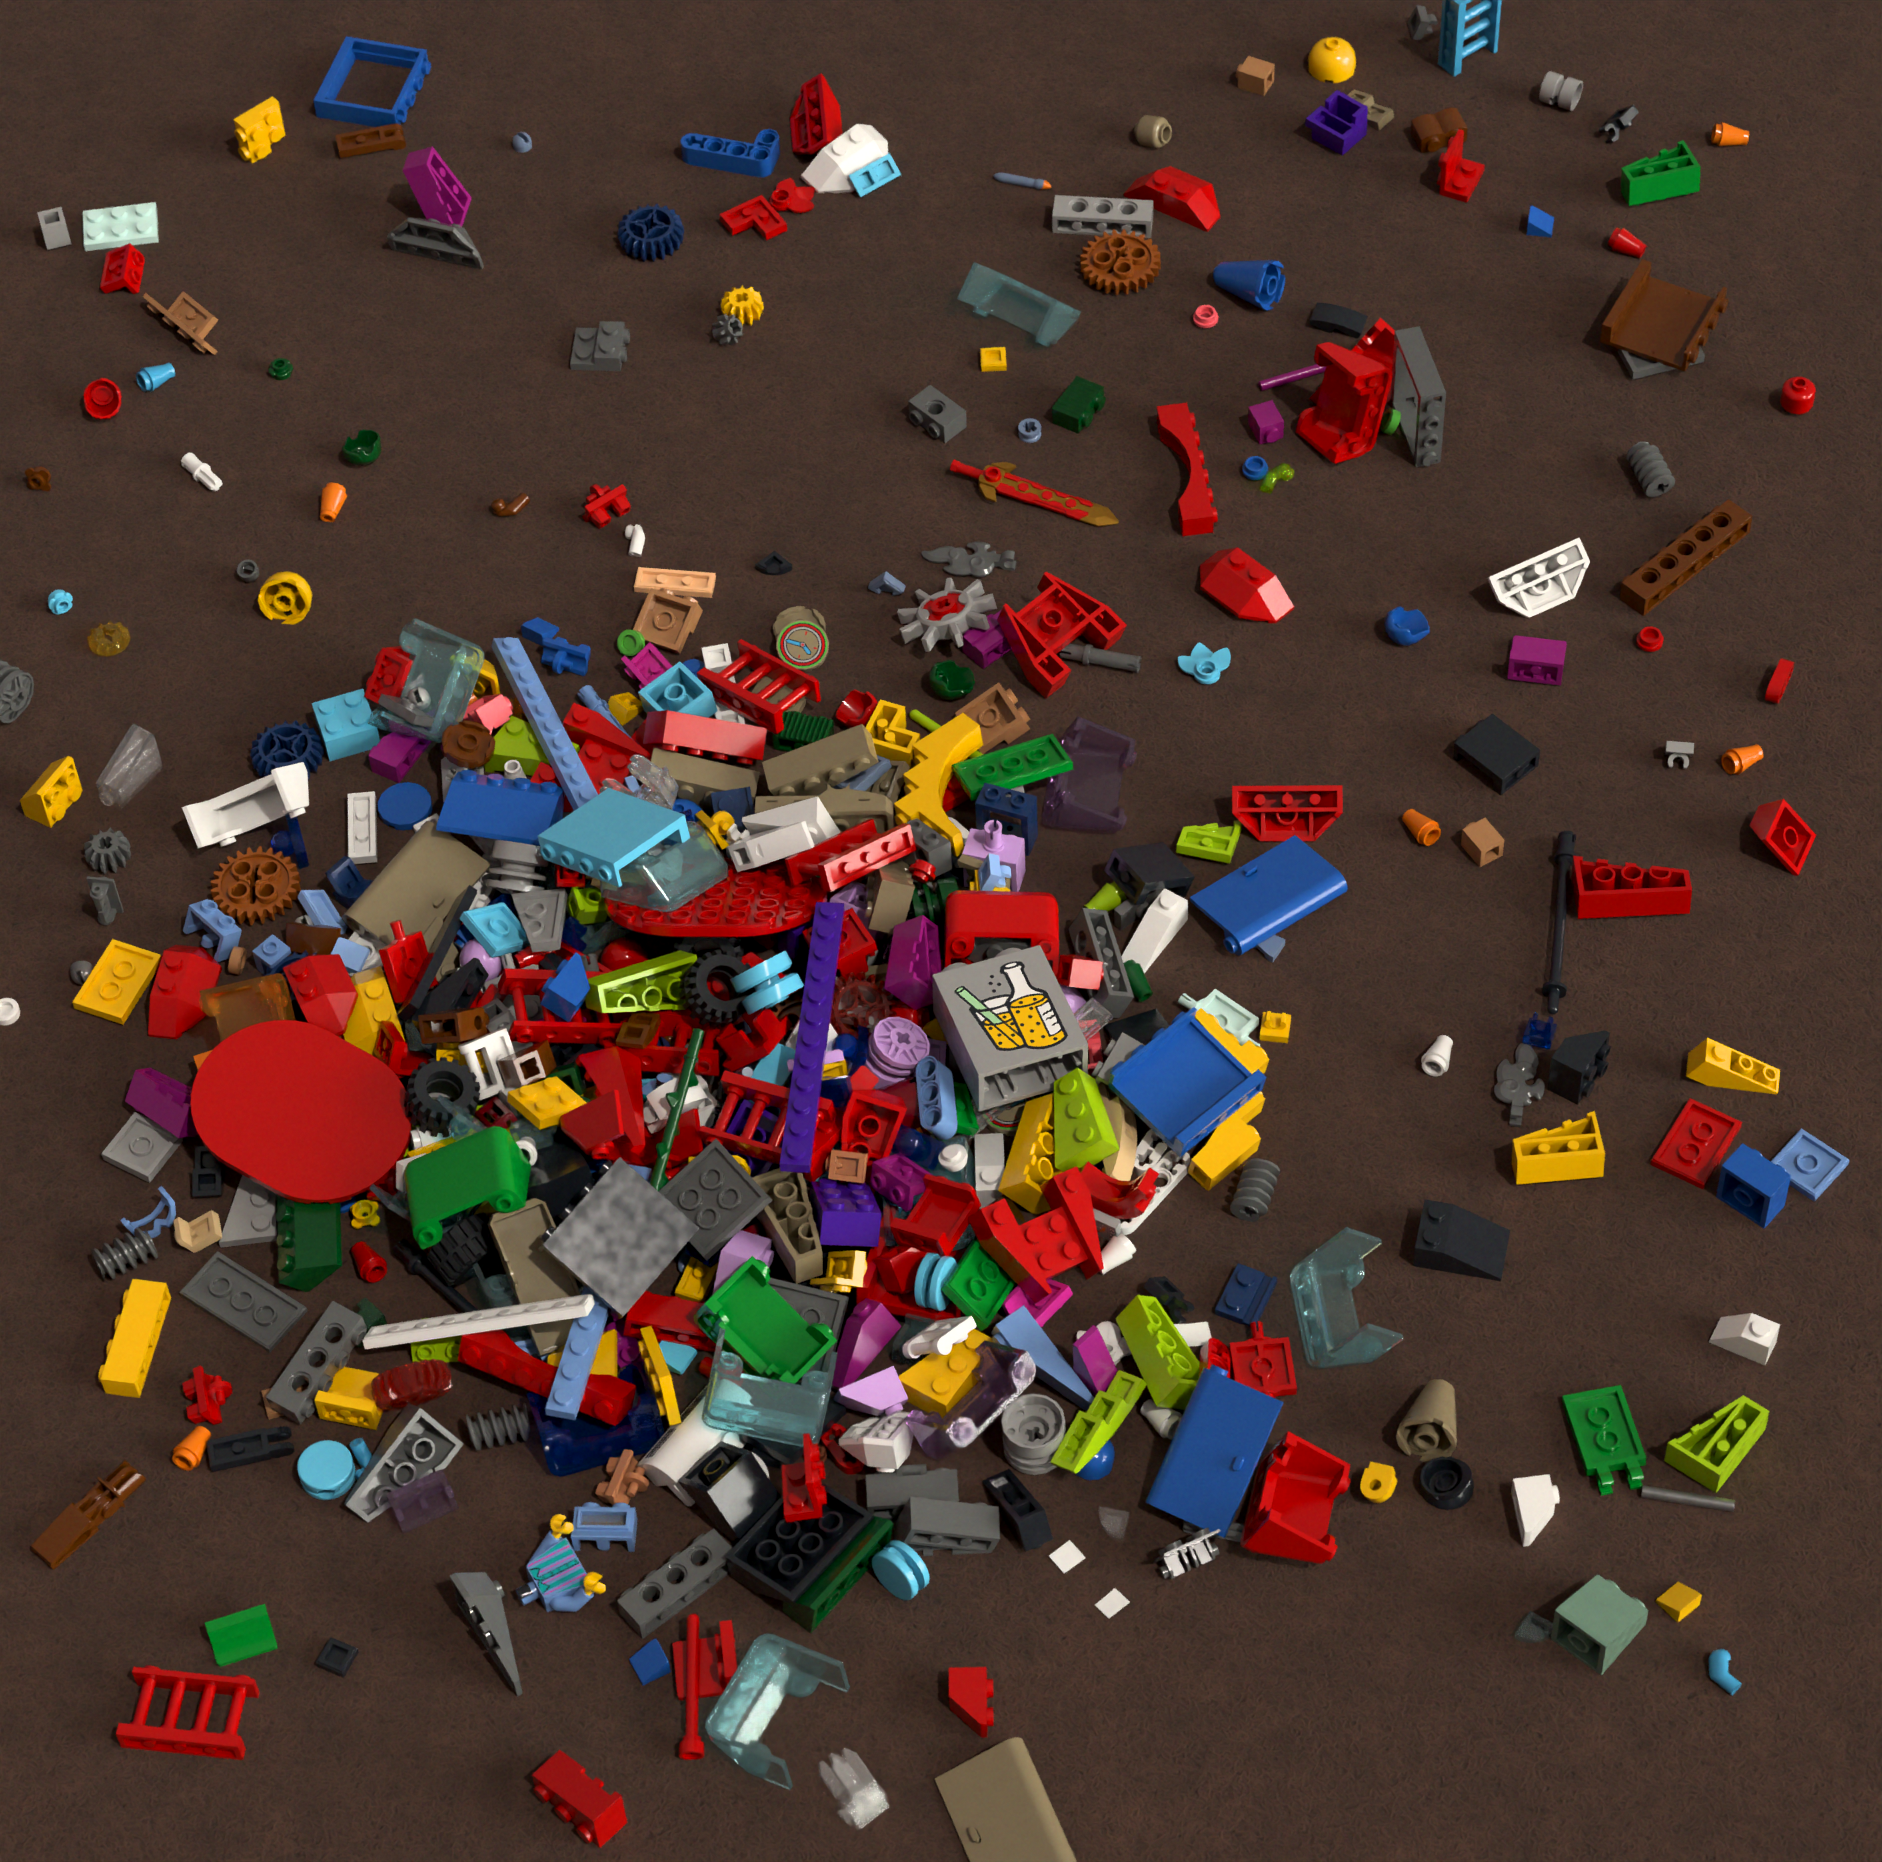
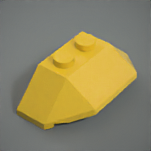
M381 966L353 974L351 977L358 993V998L352 1015L347 1022L346 1032L343 1034L345 1041L376 1058L374 1049L381 1020L393 1022L405 1040Z

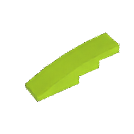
M1118 1370L1107 1391H1098L1087 1412L1079 1410L1050 1463L1077 1474L1116 1432L1147 1385L1142 1378Z

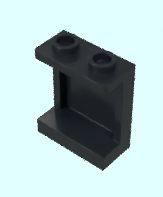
M1492 713L1485 720L1478 721L1467 734H1462L1456 739L1453 759L1458 762L1463 757L1494 780L1493 790L1502 795L1539 766L1540 749Z
M1164 842L1116 848L1113 850L1104 869L1135 905L1144 904L1149 892L1153 890L1172 888L1178 896L1186 897L1195 878L1191 871Z

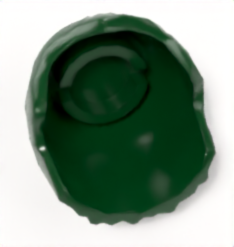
M953 660L937 662L929 673L931 688L937 696L945 700H956L966 696L973 690L975 684L974 675L970 668L959 667Z

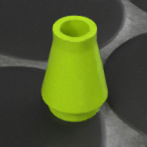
M1113 881L1110 884L1106 883L1084 905V908L1106 910L1109 912L1121 905L1127 898L1125 893Z

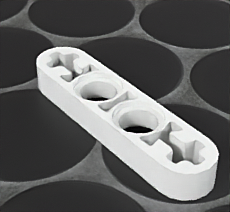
M1170 1150L1152 1168L1159 1173L1157 1178H1164L1168 1183L1164 1187L1156 1188V1193L1143 1214L1129 1219V1223L1123 1222L1121 1224L1122 1234L1128 1235L1134 1232L1188 1173L1190 1156L1187 1152L1179 1157L1173 1150ZM1172 1160L1175 1162L1183 1160L1182 1165L1176 1164L1172 1169Z

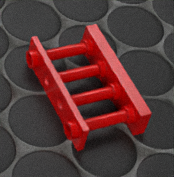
M742 639L738 641L740 657L721 672L714 673L705 667L697 672V678L712 692L716 702L775 734L784 729L782 713L805 696L816 703L821 701L818 679ZM746 665L755 669L739 683H733L728 680ZM765 675L774 680L757 694L747 690ZM784 686L794 690L777 704L766 701Z
M868 819L816 844L811 849L786 858L785 863L791 885L795 886L814 876H820L824 891L831 892L917 849L910 824L903 823L884 833H877L874 819Z
M504 969L498 982L499 994H510L513 998L516 1021L513 1020L508 1031L511 1041L528 1043L548 1040L551 1043H589L605 1045V1042L615 1043L622 1024L610 1023L608 1013L596 1011L598 1023H585L582 1020L581 1009H579L571 1019V1022H556L554 1013L541 1005L544 1021H528L524 995H538L541 1002L545 994L541 990L549 977L556 978V970ZM585 971L587 979L608 973Z
M689 1009L643 1010L640 1012L660 1014L661 1023L650 1044L644 1049L618 1046L641 1058V1071L681 1074L685 1060L683 1056L687 1053L688 1049L685 1048L687 1038L691 1039L693 1029L698 1028L704 1031V1042L702 1049L698 1053L699 1060L695 1064L694 1073L695 1075L719 1076V1050L713 1049L716 1037L724 1027L718 1025L716 1028H711L709 1023H706L704 1026L699 1024V1018L696 1017L693 1020L689 1016L692 1013ZM632 1012L614 1013V1023L623 1024V1022H628ZM659 1037H675L674 1047L657 1046ZM605 1042L604 1049L614 1047L616 1043Z
M724 1070L720 1081L724 1092L728 1096L714 1129L705 1126L700 1127L699 1132L703 1142L708 1146L717 1139L727 1150L780 1165L782 1148H779V1145L784 1136L790 1088ZM820 1097L816 1129L819 1122H833L836 1110L832 1100ZM742 1098L752 1100L754 1105L741 1136L726 1133V1128L738 1100ZM770 1105L780 1108L781 1112L768 1144L752 1140L765 1107ZM811 1162L810 1173L812 1174L814 1168Z
M147 1665L144 1668L133 1667L132 1674L137 1686H142L133 1722L118 1724L116 1736L121 1748L243 1760L246 1748L242 1737L237 1735L245 1697H259V1690L255 1679H251L246 1675L229 1677L161 1670L151 1665ZM154 1688L172 1689L164 1724L160 1727L146 1726L145 1723ZM184 1692H203L194 1728L190 1730L177 1729L176 1724ZM215 1694L233 1695L225 1730L221 1733L207 1732L206 1729Z

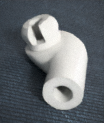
M637 524L635 526L628 525L625 529L626 538L631 539L628 554L641 557L645 541L643 529Z

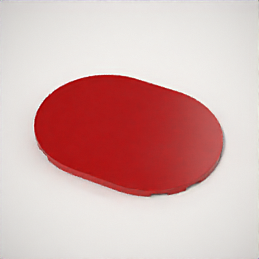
M717 857L682 858L680 877L675 885L660 877H657L655 881H649L648 885H631L621 880L622 886L618 890L607 888L604 894L605 911L614 922L625 928L645 934L675 937H748L777 933L812 920L815 914L816 902H827V891H824L821 877L817 878L814 876L795 886L791 885L784 860H776L737 872L732 858Z
M294 1020L267 1021L251 1025L230 1035L206 1057L196 1074L192 1086L191 1114L197 1133L208 1151L231 1169L268 1190L295 1202L305 1204L329 1202L333 1204L350 1200L351 1197L366 1190H372L395 1170L396 1161L402 1160L411 1138V1117L406 1116V1107H404L406 1090L398 1076L376 1057L333 1033L306 1022Z

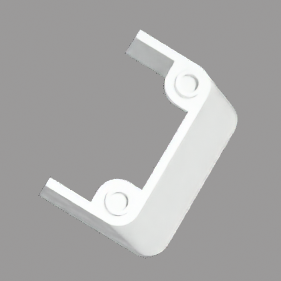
M304 762L271 770V775L211 800L182 807L197 847L202 848L216 843H220V846L223 847L236 842L235 836L288 814L290 818H294L306 813L304 808L309 806L308 772Z

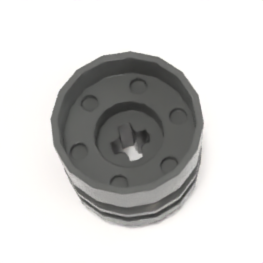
M0 659V721L11 723L28 707L33 695L34 681L28 672L20 670L16 666H10L6 661Z

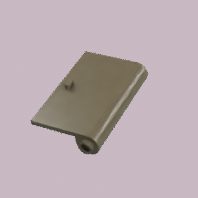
M426 821L344 913L342 918L355 932L364 934L368 931L386 945H389L394 940L389 923L396 920H401L405 935L417 931H422V934H424L437 916L442 918L443 921L445 920L456 898L469 885L473 887L491 867V863L449 833L436 830L437 821Z
M1016 1737L1005 1740L935 1778L970 1862H1077L1022 1738Z

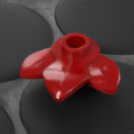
M792 178L785 179L778 183L776 190L773 191L770 197V205L778 211L790 210L795 213L810 211L814 208V204L810 200L814 196L815 188L795 187V182Z

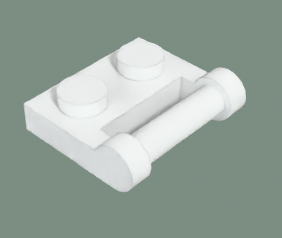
M507 1028L498 1029L458 1046L460 1054L465 1056L470 1073L474 1072L477 1076L476 1082L480 1084L479 1100L498 1094L499 1090L508 1088L505 1085L497 1060L515 1053ZM480 1048L492 1081V1085L489 1086L486 1085L475 1050Z
M972 1316L936 1320L905 1342L902 1349L903 1354L908 1359L918 1358L922 1354H949L952 1344H958L967 1339V1333L977 1327Z

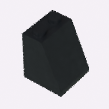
M720 1441L678 1480L682 1488L726 1538L736 1544L781 1498L751 1451Z

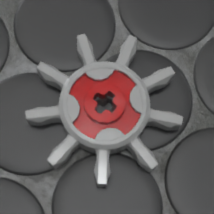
M952 577L946 578L944 591L937 592L931 596L921 589L915 591L920 604L918 608L898 609L897 614L901 625L908 624L899 630L905 644L924 635L921 641L925 652H930L938 640L952 639L958 647L963 646L962 634L971 627L982 630L990 628L986 615L980 613L995 610L997 605L993 593L982 596L985 592L981 580H975L966 589L961 591L956 590Z

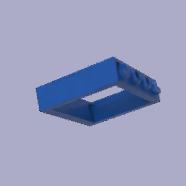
M346 36L313 100L316 116L372 127L390 124L401 125V123L406 121L409 107L414 105L417 90L420 91L422 89L425 74L430 72L431 62H428L427 50ZM356 59L412 69L392 110L335 101Z

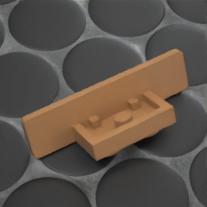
M183 291L168 310L147 293L143 295L150 302L147 305L149 309L158 316L162 312L164 314L162 319L174 328L178 325L180 328L177 332L187 340L195 339L193 345L200 351L205 353L208 350L214 355L218 352L203 340L217 323L218 319Z

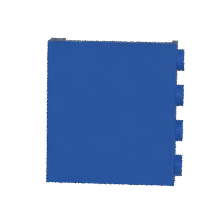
M1195 1007L1187 1013L1184 1011L1179 1013L1173 1019L1171 1026L1166 1030L1164 1028L1159 1029L1151 1038V1042L1146 1046L1143 1044L1139 1045L1132 1052L1131 1058L1126 1062H1118L1110 1071L1111 1076L1108 1087L1179 1157L1184 1155L1261 1092L1266 1080V1076L1259 1070L1251 1074L1195 1019L1197 1011Z

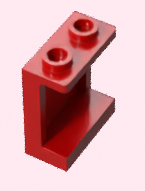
M925 1174L922 1178L926 1186L925 1192L907 1219L903 1220L895 1217L890 1224V1229L898 1245L914 1247L926 1253H936L940 1257L949 1256L970 1224L968 1218L979 1210L981 1203L975 1189L968 1183L954 1182L940 1175Z

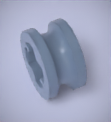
M1029 418L1019 423L1018 434L1023 442L1034 443L1040 439L1041 424L1039 421ZM1033 429L1034 432L1032 430L1031 432H1025V430Z

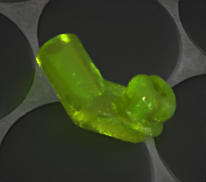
M1281 463L1268 470L1260 487L1261 491L1271 494L1277 480L1280 478L1284 481L1292 479L1294 470L1286 463Z

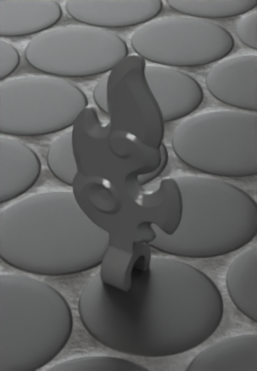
M986 542L968 543L967 548L974 550L972 555H968L962 547L955 548L952 546H942L931 551L924 550L921 552L923 558L927 561L949 563V566L944 567V571L952 575L983 577L990 574L994 566L1010 571H1015L1016 567L1014 551L1007 550L1001 554H996L995 550L988 552L987 549L991 546Z
M1525 1040L1519 1044L1516 1049L1515 1064H1510L1508 1059H1504L1497 1069L1498 1083L1495 1085L1494 1094L1498 1100L1512 1105L1509 1126L1521 1127L1523 1106L1532 1103L1530 1097L1541 1100L1544 1094L1545 1085L1542 1079H1537L1533 1085L1525 1083L1526 1080L1533 1079L1536 1076V1069L1539 1063L1538 1057L1532 1048L1531 1040Z

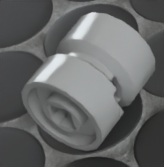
M1549 71L1543 80L1539 100L1551 105L1557 102L1559 107L1573 111L1579 102L1583 81L1571 77L1565 80L1563 75Z

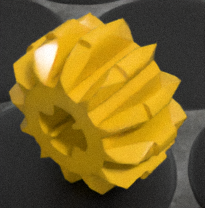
M743 285L740 289L732 287L731 292H725L724 298L721 299L723 314L727 316L734 314L735 318L740 320L742 326L746 322L752 326L753 320H760L764 309L760 293L755 292L753 287L745 289Z

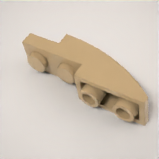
M1101 1081L1098 1089L1120 1148L1119 1151L1103 1160L1104 1168H1102V1172L1117 1180L1130 1181L1137 1150L1135 1115L1108 1085Z

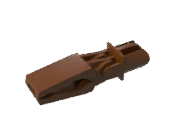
M126 1460L120 1463L104 1480L98 1477L99 1482L87 1492L85 1497L77 1504L71 1503L31 1545V1550L47 1563L49 1567L55 1570L99 1531L97 1526L106 1518L111 1517L120 1507L125 1508L126 1506L123 1502L146 1481V1477L138 1473Z

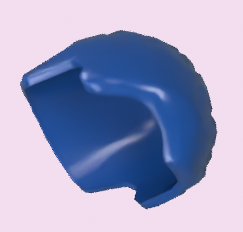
M1399 606L1386 614L1384 621L1385 631L1389 638L1399 645H1412L1430 633L1428 621L1418 609L1405 611L1403 607Z

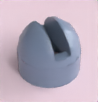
M519 132L513 137L512 144L515 151L527 152L531 149L532 141L527 133Z

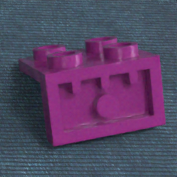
M1515 635L1513 637L1512 650L1510 651L1507 679L1561 685L1567 642Z

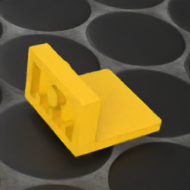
M349 1367L339 1369L333 1377V1383L328 1392L319 1390L314 1401L319 1418L377 1430L394 1383L393 1377Z

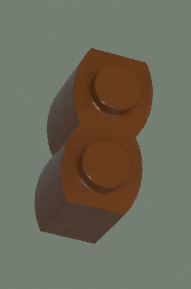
M1457 108L1443 109L1435 114H1425L1411 120V134L1421 153L1435 152L1444 146L1447 147L1450 138L1455 137L1459 129L1464 130L1463 142L1467 140L1468 128Z

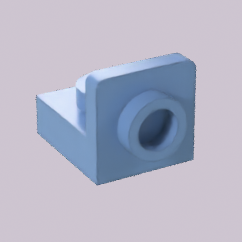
M272 934L252 951L257 970L265 975L266 967L274 968L291 954L290 947Z

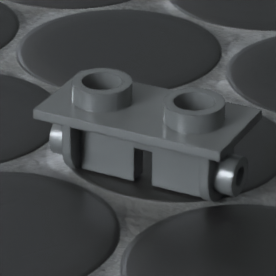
M87 876L90 896L98 911V922L102 925H109L114 921L116 913L124 912L115 881L107 877Z

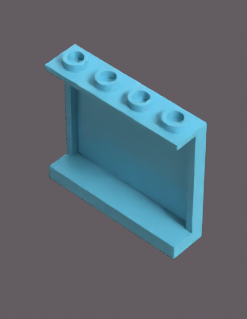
M611 788L606 789L538 835L540 852L544 860L617 887L622 886L619 870L663 839L668 838L680 843L690 839L684 814Z

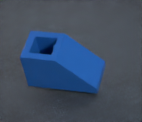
M576 952L569 961L564 959L555 972L557 974L556 978L549 977L541 990L545 994L540 1004L567 1022H570L583 1005L590 990L581 956Z

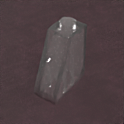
M136 724L130 726L96 781L99 798L105 805H113L121 810L163 769L153 734Z

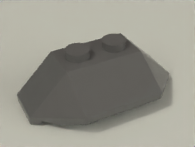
M408 217L387 235V241L391 250L481 270L484 268L480 254L467 231L458 224L449 225L440 223L435 219L426 220Z

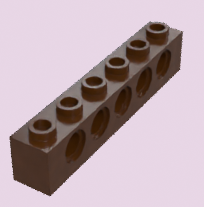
M1729 499L1722 505L1715 506L1708 516L1696 521L1690 530L1686 533H1681L1668 547H1663L1653 559L1645 561L1635 573L1627 575L1620 585V599L1641 615H1646L1750 533L1752 515Z

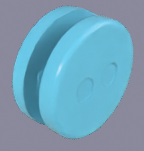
M928 1253L922 1259L914 1286V1296L918 1306L929 1307L938 1311H943L948 1307L951 1300L941 1288L957 1265L953 1257H940L939 1254Z
M324 1440L310 1445L302 1452L297 1463V1471L303 1489L307 1494L316 1499L331 1500L345 1494L355 1481L356 1469L352 1455L343 1444L336 1441Z
M890 1541L883 1550L876 1553L872 1558V1567L878 1580L897 1598L910 1600L918 1593V1590H922L929 1583L930 1577L925 1563L910 1546L901 1541Z

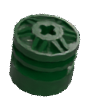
M955 877L936 880L935 893H930L927 883H921V895L918 896L915 885L907 914L908 920L924 915L937 926H942L944 932L946 898L950 893L959 890Z

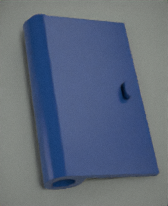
M1294 835L1191 896L1190 902L1224 930L1225 939L1223 942L1226 949L1230 953L1240 956L1347 892L1348 887L1345 878L1335 867Z
M1211 1364L1210 1369L1203 1367L1145 1502L1203 1529L1209 1528L1210 1532L1219 1529L1220 1532L1216 1535L1225 1538L1284 1402L1227 1378L1228 1371Z

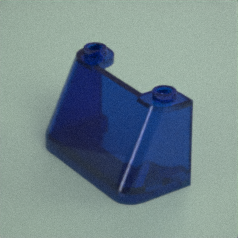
M642 1361L628 1364L617 1373V1378L636 1385L632 1410L627 1411L628 1414L616 1426L578 1411L576 1420L546 1415L545 1408L548 1398L534 1392L527 1393L545 1460L552 1474L567 1476L605 1465L610 1457H621L624 1449L632 1450L633 1456L649 1452L665 1434L656 1396Z

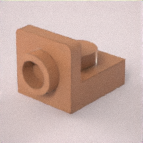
M840 1149L831 1150V1155L827 1156L825 1165L826 1172H829L828 1179L865 1183L868 1154L842 1151Z

